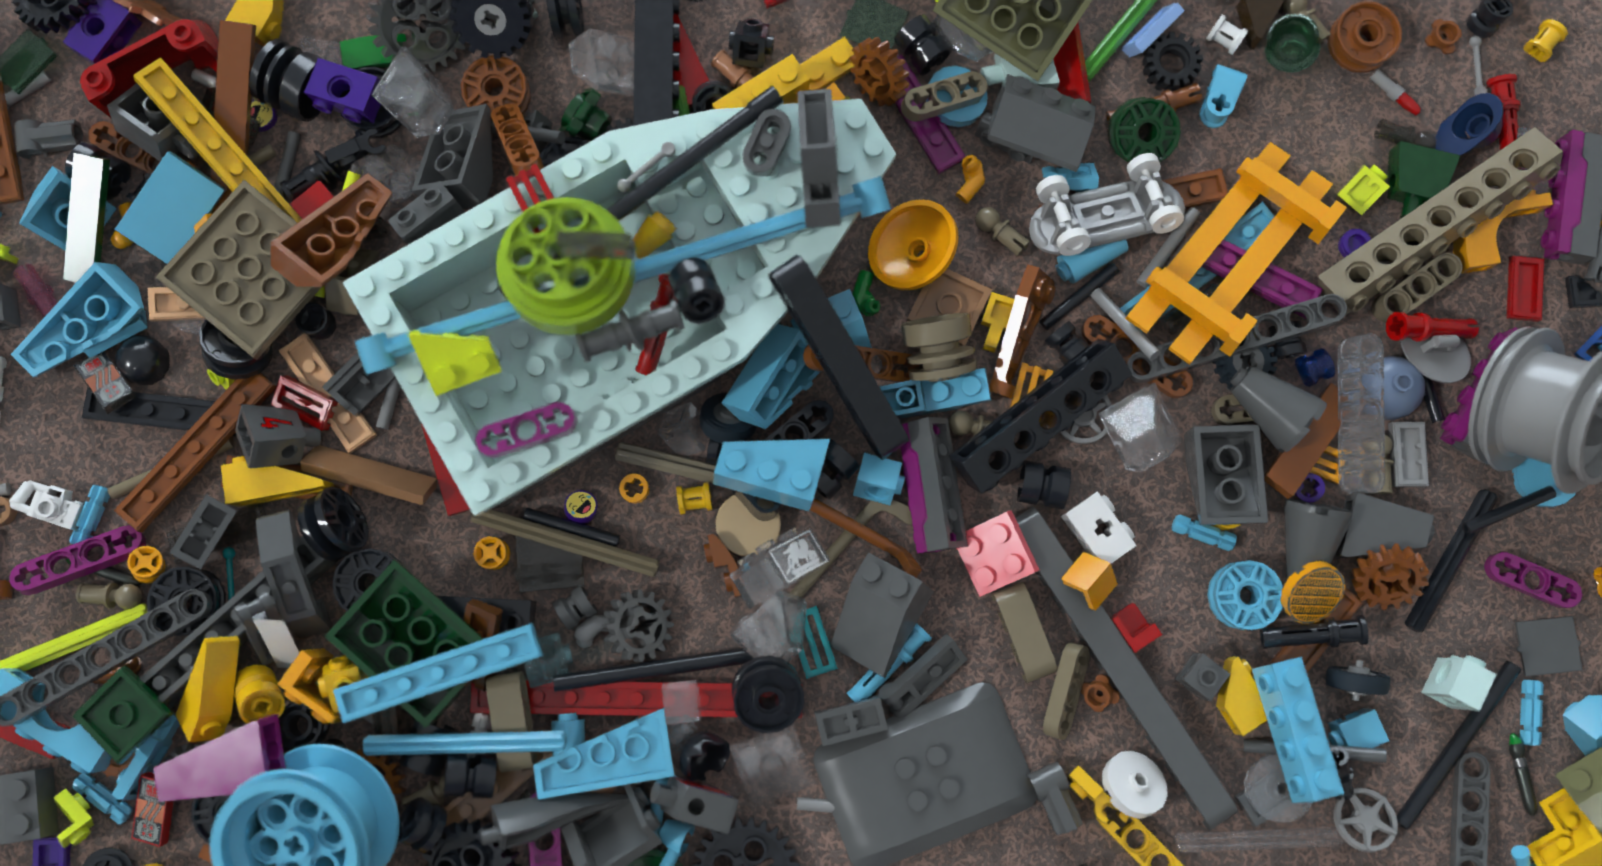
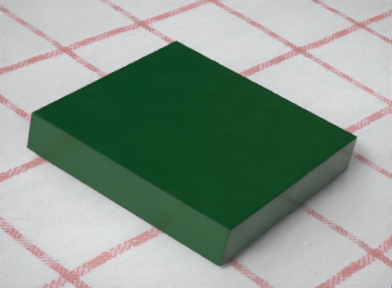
M122 666L72 717L117 764H122L173 712L128 666Z

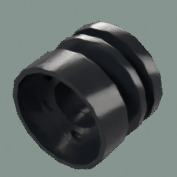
M280 39L269 41L258 53L250 72L249 89L251 96L256 101L268 104L269 107L275 109H282L285 114L301 121L309 122L315 119L321 111L312 106L313 102L304 91L317 59L324 58L310 52H303L299 47L290 45L288 42Z

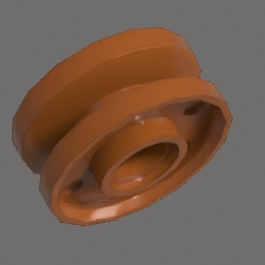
M1362 1L1351 5L1332 24L1329 31L1331 36L1328 38V49L1332 58L1342 68L1351 72L1367 73L1378 69L1397 52L1402 41V27L1397 16L1388 7L1378 2ZM1360 34L1365 35L1368 41H1365Z
M490 55L488 58L482 57L474 61L464 72L461 81V93L467 107L487 104L490 107V117L491 112L496 107L504 104L517 105L522 115L528 109L531 100L530 85L520 66L510 58L502 56L501 59H494V55ZM503 87L499 95H490L493 88Z

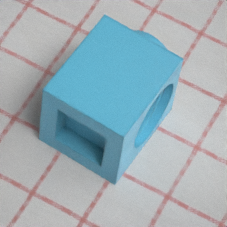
M864 453L853 496L891 505L894 494L900 495L904 484L905 476L899 475L902 463L886 458L881 460L878 456Z
M1363 708L1346 715V719L1343 721L1339 718L1328 723L1332 731L1328 733V738L1332 745L1374 748L1389 741L1375 709Z

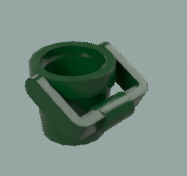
M588 88L571 100L564 112L559 131L565 133V137L579 135L592 141L601 136L603 132H607L606 127L611 124L612 116L596 105L601 98V94L593 88Z

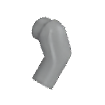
M593 615L587 618L575 630L576 644L581 648L590 647L598 633L601 631L609 632V630L601 628V625L609 623V618L605 615Z

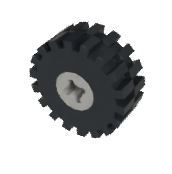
M453 0L451 4L453 8L450 12V20H454L451 27L454 33H460L458 41L462 45L467 41L470 44L468 50L474 54L476 49L482 51L481 57L488 58L489 54H494V59H501L503 53H506L507 57L514 54L516 48L519 50L524 45L534 23V17H532L534 5L529 4V0Z

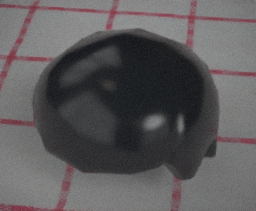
M134 335L123 341L116 351L115 365L125 378L138 385L155 384L164 378L170 368L168 350L158 340L148 335Z
M708 731L696 733L690 737L680 752L679 767L681 772L691 781L698 779L705 781V773L707 771L720 772L724 768L730 756L731 746L728 741L715 733Z

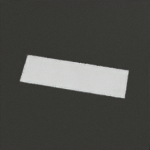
M253 619L277 667L289 668L299 655V651L285 622L280 620Z

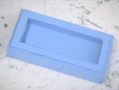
M1173 3L1161 8L1121 50L1129 57L1141 54L1184 12V9L1179 3Z

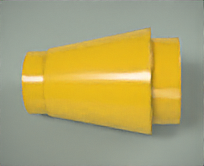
M658 210L653 215L648 214L630 243L633 254L639 259L645 258L672 239V233L677 228Z

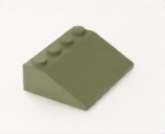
M939 0L932 11L1038 82L1092 0Z

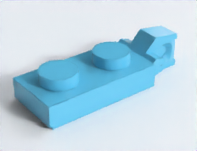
M173 712L135 751V756L129 766L118 776L117 786L112 792V796L120 801L137 800L140 775L146 772L154 773V767L160 765L173 743L171 739L180 726L175 716L176 713Z

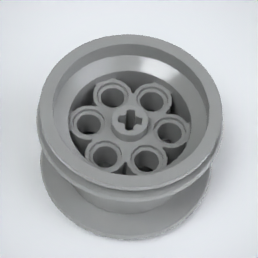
M1528 326L1519 328L1511 333L1500 344L1489 360L1474 395L1468 428L1469 444L1474 457L1479 462L1488 464L1491 468L1500 472L1514 469L1527 458L1551 465L1552 476L1556 486L1561 492L1567 494L1576 493L1588 485L1600 483L1602 481V351L1591 361H1586L1565 355V348L1560 335L1551 328L1538 329Z

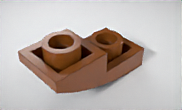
M714 534L707 535L709 543L704 544L707 563L713 562L716 569L728 566L729 572L723 573L727 592L733 591L736 598L749 595L742 572L731 552Z

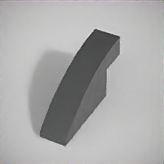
M831 89L797 91L806 228L840 226L836 141Z

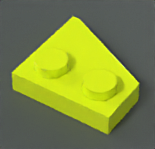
M419 330L410 331L408 334L436 396L502 372L501 364L488 336L470 335L462 337L454 333L437 335L421 333Z

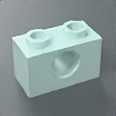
M1451 655L1450 658H1437L1421 693L1451 709L1480 711L1497 674L1485 669L1486 663L1473 656L1466 655L1465 658Z

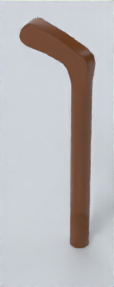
M813 498L810 511L872 545L889 552L898 559L904 572L915 578L919 576L922 568L905 548Z

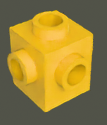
M346 656L331 659L328 665L323 666V677L318 678L322 698L329 697L333 714L339 712L333 690L369 678Z

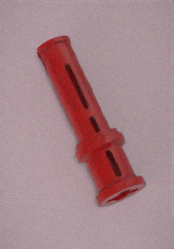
M1515 74L1499 75L1486 81L1487 87L1491 88V94L1498 96L1503 103V128L1499 135L1500 150L1520 137L1517 112L1520 110L1521 104L1520 100H1516L1514 83L1517 82V75Z
M670 274L659 275L658 281L660 285L655 300H652L650 303V311L669 305L670 300L673 299L677 303V299L669 284ZM668 331L660 333L651 339H644L645 349L641 351L635 367L638 373L647 376L657 369Z
M1393 312L1387 319L1386 333L1394 341L1411 338L1416 342H1421L1436 335H1457L1459 338L1473 339L1477 336L1479 327H1468V325L1478 324L1475 319L1431 318L1428 314L1422 312L1413 315H1407L1404 312Z

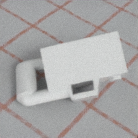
M31 480L24 481L9 500L10 507L14 510L76 531L78 529L76 523L84 506L83 502L72 501L73 491L53 485L47 486ZM36 490L30 506L26 505L25 502ZM58 491L62 492L60 497L56 496Z

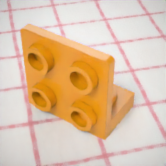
M324 648L301 650L277 685L286 690L284 695L289 700L299 705L304 703L312 709L311 715L324 724L341 722L340 712L333 714L329 697L322 698L319 686L315 684L318 678L323 677V666L328 665V662L334 655Z

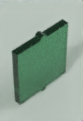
M856 0L852 9L847 11L848 17L839 36L845 37L857 44L869 37L871 39L879 37L881 43L888 40L892 50L895 44L894 37L903 27L909 12L883 0Z
M27 29L0 56L2 83L4 85L8 84L16 93L20 94L58 55L47 46L48 42L44 38H38L31 30Z

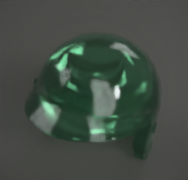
M1289 14L1280 17L1271 25L1265 46V55L1271 66L1280 71L1294 73L1310 67L1316 61L1321 44L1319 30L1314 20L1303 14Z

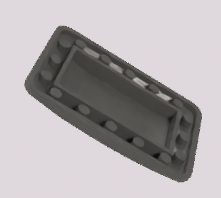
M985 682L973 684L917 706L907 716L887 718L888 730L827 746L820 745L813 757L814 766L826 798L834 806L832 813L853 866L890 865L1027 810L1033 806L1037 797L1030 779L1026 776L1030 771L999 693L994 686Z

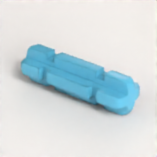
M93 485L88 494L90 500L89 502L85 501L76 523L78 529L77 531L73 530L69 539L71 544L93 537L90 534L92 531H96L105 510L103 503H107L110 498L108 488L100 485Z
M1176 515L1172 523L1173 532L1182 535L1187 533L1190 538L1212 546L1217 544L1218 548L1226 551L1233 550L1237 541V536L1234 533L1228 531L1220 532V528L1211 525H1200L1198 520H1193L1192 522L1191 518L1184 515Z
M1537 680L1522 681L1521 693L1525 694V698H1521L1520 725H1524L1523 730H1520V739L1524 745L1540 746L1542 743V732H1538V727H1542L1543 700H1540V695H1543L1544 684Z
M82 773L73 781L72 788L80 795L86 794V800L104 814L110 813V818L117 824H123L131 817L133 807L125 801L120 803L119 799L111 795V790L100 782L95 783L96 779L90 774Z

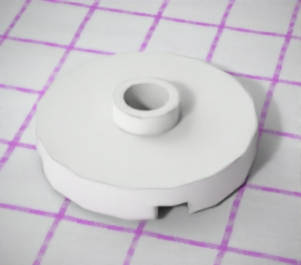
M1123 751L1106 763L1102 771V784L1104 790H1108L1109 795L1112 797L1110 801L1115 808L1127 816L1140 819L1153 815L1164 806L1167 799V784L1163 773L1151 759L1135 751Z

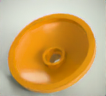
M924 199L911 200L890 210L879 221L869 241L868 259L873 273L885 285L897 290H915L935 281L946 271L956 254L959 236L954 218L942 205ZM925 250L923 254L918 257V253L920 251Z

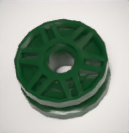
M1146 97L1129 99L1118 106L1110 118L1107 129L1109 144L1114 153L1127 162L1145 153L1155 154L1159 162H1162L1175 150L1181 134L1180 120L1174 109L1164 101ZM1147 123L1149 133L1141 140L1139 129L1143 124Z

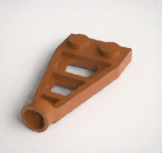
M1027 264L1016 293L993 377L989 385L990 392L1000 394L1009 399H1012L1016 389L1012 385V380L1046 304L1052 302L1055 295V282L1039 267ZM1029 305L1031 306V311L1024 327L1022 328L1027 307Z

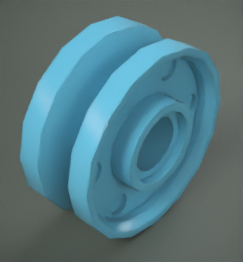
M1251 560L1228 563L1218 569L1209 582L1207 596L1210 609L1216 618L1228 627L1240 630L1264 628L1276 620L1283 608L1280 601L1283 588L1282 582L1275 571L1264 563ZM1243 587L1248 588L1251 593V599L1247 604L1242 602L1240 598V591Z

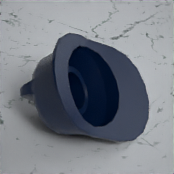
M1481 93L1468 99L1458 110L1441 123L1431 145L1432 149L1461 156L1473 148H1483L1493 143L1499 137L1503 128L1502 116L1504 110L1503 103L1499 97L1491 93Z

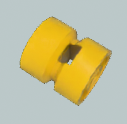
M255 664L247 666L236 674L234 699L237 703L240 717L246 724L273 714H278L279 718L285 708V700L279 685H277L276 675L271 668L265 665Z

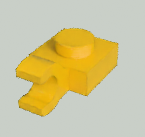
M991 292L981 325L990 327L983 350L995 353L1002 331H1006L1015 299Z
M1078 765L1067 776L1072 781L1069 786L1082 800L1088 797L1093 801L1095 816L1101 822L1107 823L1109 819L1102 813L1103 805L1110 804L1115 810L1118 809L1111 803L1110 799L1112 797L1108 796Z

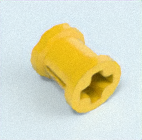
M1546 19L1540 24L1539 32L1524 45V51L1539 62H1546L1553 55L1552 50L1557 43L1565 40L1568 30L1562 23L1553 19Z
M704 482L703 486L690 488L676 486L680 515L686 514V511L703 508H706L707 511L713 510L709 482ZM702 497V498H697V499H690V500H688V498Z

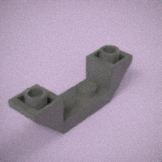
M291 510L257 518L256 529L260 563L282 621L299 639L330 631L332 624L323 599L315 600L297 552L301 538Z

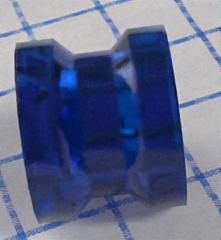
M1323 348L1314 350L1311 356L1303 355L1295 359V367L1302 382L1307 387L1316 385L1319 379L1327 380L1336 374L1334 362L1329 353Z

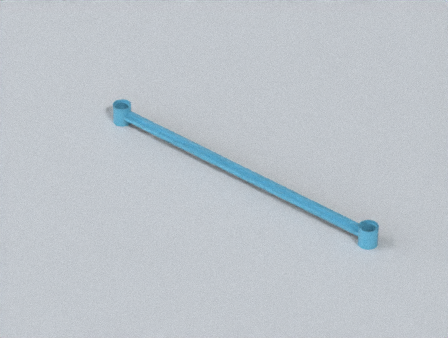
M881 176L852 185L854 192L839 196L840 218L860 212L861 217L864 218L891 209ZM804 208L635 260L634 283L670 272L678 263L686 259L697 258L705 261L806 229ZM588 276L578 278L574 286L584 287L590 282L591 278ZM554 286L540 290L539 292L547 293L551 291ZM508 300L416 330L426 334L443 335V333H454L464 337L521 319L522 317L515 311ZM382 332L354 341L366 375L397 365L395 358L415 352L408 337L409 332L387 338L386 332Z

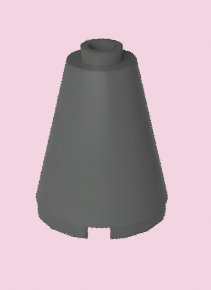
M1254 366L1249 367L1247 370L1241 367L1230 380V383L1233 384L1230 390L1254 422L1259 425L1274 447L1281 453L1283 451L1288 452L1310 431L1308 427L1312 423L1313 418L1318 421L1327 406V403L1321 398Z
M1286 498L1284 523L1287 580L1294 572L1299 574L1305 569L1302 566L1310 562L1323 561L1332 563L1352 521L1353 512L1330 505H1319L1303 500Z

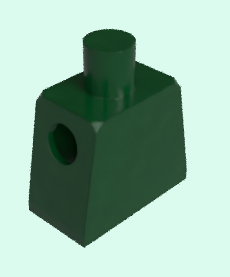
M1400 141L1389 150L1388 185L1390 187L1388 188L1387 199L1403 203L1400 218H1403L1449 186L1460 155Z

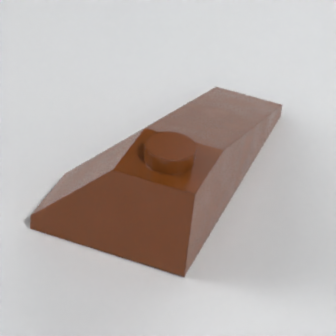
M367 173L270 242L271 267L295 286H324L347 268L392 197V192Z

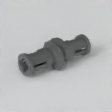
M673 299L670 300V304L652 311L647 310L631 318L623 310H620L619 322L603 325L602 328L575 336L584 361L589 362L593 356L610 350L612 352L625 345L630 352L632 351V343L639 351L645 349V338L651 339L660 333L677 327L682 330L685 329L676 300Z

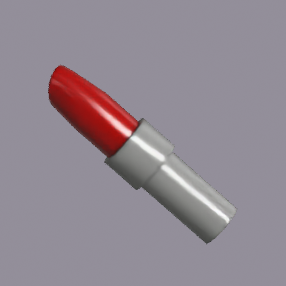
M1380 69L1374 72L1370 79L1387 93L1386 95L1392 101H1396L1413 115L1420 113V106L1405 92L1403 87L1398 83H1394Z

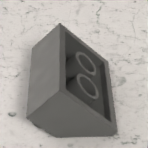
M1007 74L993 104L987 140L1077 172L1094 126L1096 106L1091 105L1086 100L1074 99L1063 95L1054 88H1045L1031 83L1024 77H1015Z

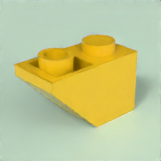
M1230 656L1224 660L1223 669L1230 673V676L1219 689L1216 707L1233 733L1244 736L1266 722L1267 718L1256 682L1252 678L1254 676L1252 667L1245 659Z

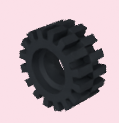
M1169 32L1167 37L1164 33L1149 46L1142 60V66H1144L1142 72L1144 76L1148 75L1146 81L1149 85L1153 82L1156 84L1154 89L1158 91L1160 88L1175 91L1193 83L1202 68L1200 63L1203 60V54L1198 55L1201 50L1199 45L1192 46L1195 41L1192 37L1185 41L1184 37L1186 34L1180 33L1178 38L1175 37V32ZM1168 53L1179 56L1183 62V69L1178 73L1166 71L1161 66V57Z

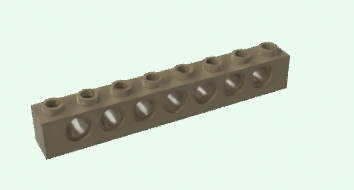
M1536 127L1532 128L1317 276L1318 287L1323 289L1322 296L1335 294L1343 298L1347 304L1346 315L1351 311L1357 312L1361 310L1370 298L1378 293L1383 294L1390 290L1402 276L1415 273L1424 261L1433 255L1439 256L1444 253L1450 244L1459 237L1465 238L1477 228L1478 224L1487 218L1493 219L1498 216L1505 206L1513 200L1523 199L1542 180L1549 181L1561 168L1563 151ZM1522 167L1526 168L1527 170H1519L1517 168ZM1491 186H1498V187H1500V188H1499V189H1492V188H1489V187H1491ZM1462 205H1472L1474 207L1465 208ZM1443 223L1446 224V226L1438 227L1434 224ZM1414 241L1420 244L1412 246L1407 243ZM1382 260H1390V261H1392L1393 263H1391V264H1382V263H1380V261H1382ZM1357 278H1362L1366 280L1362 283L1353 282V280ZM1330 303L1339 313L1338 307L1334 303Z

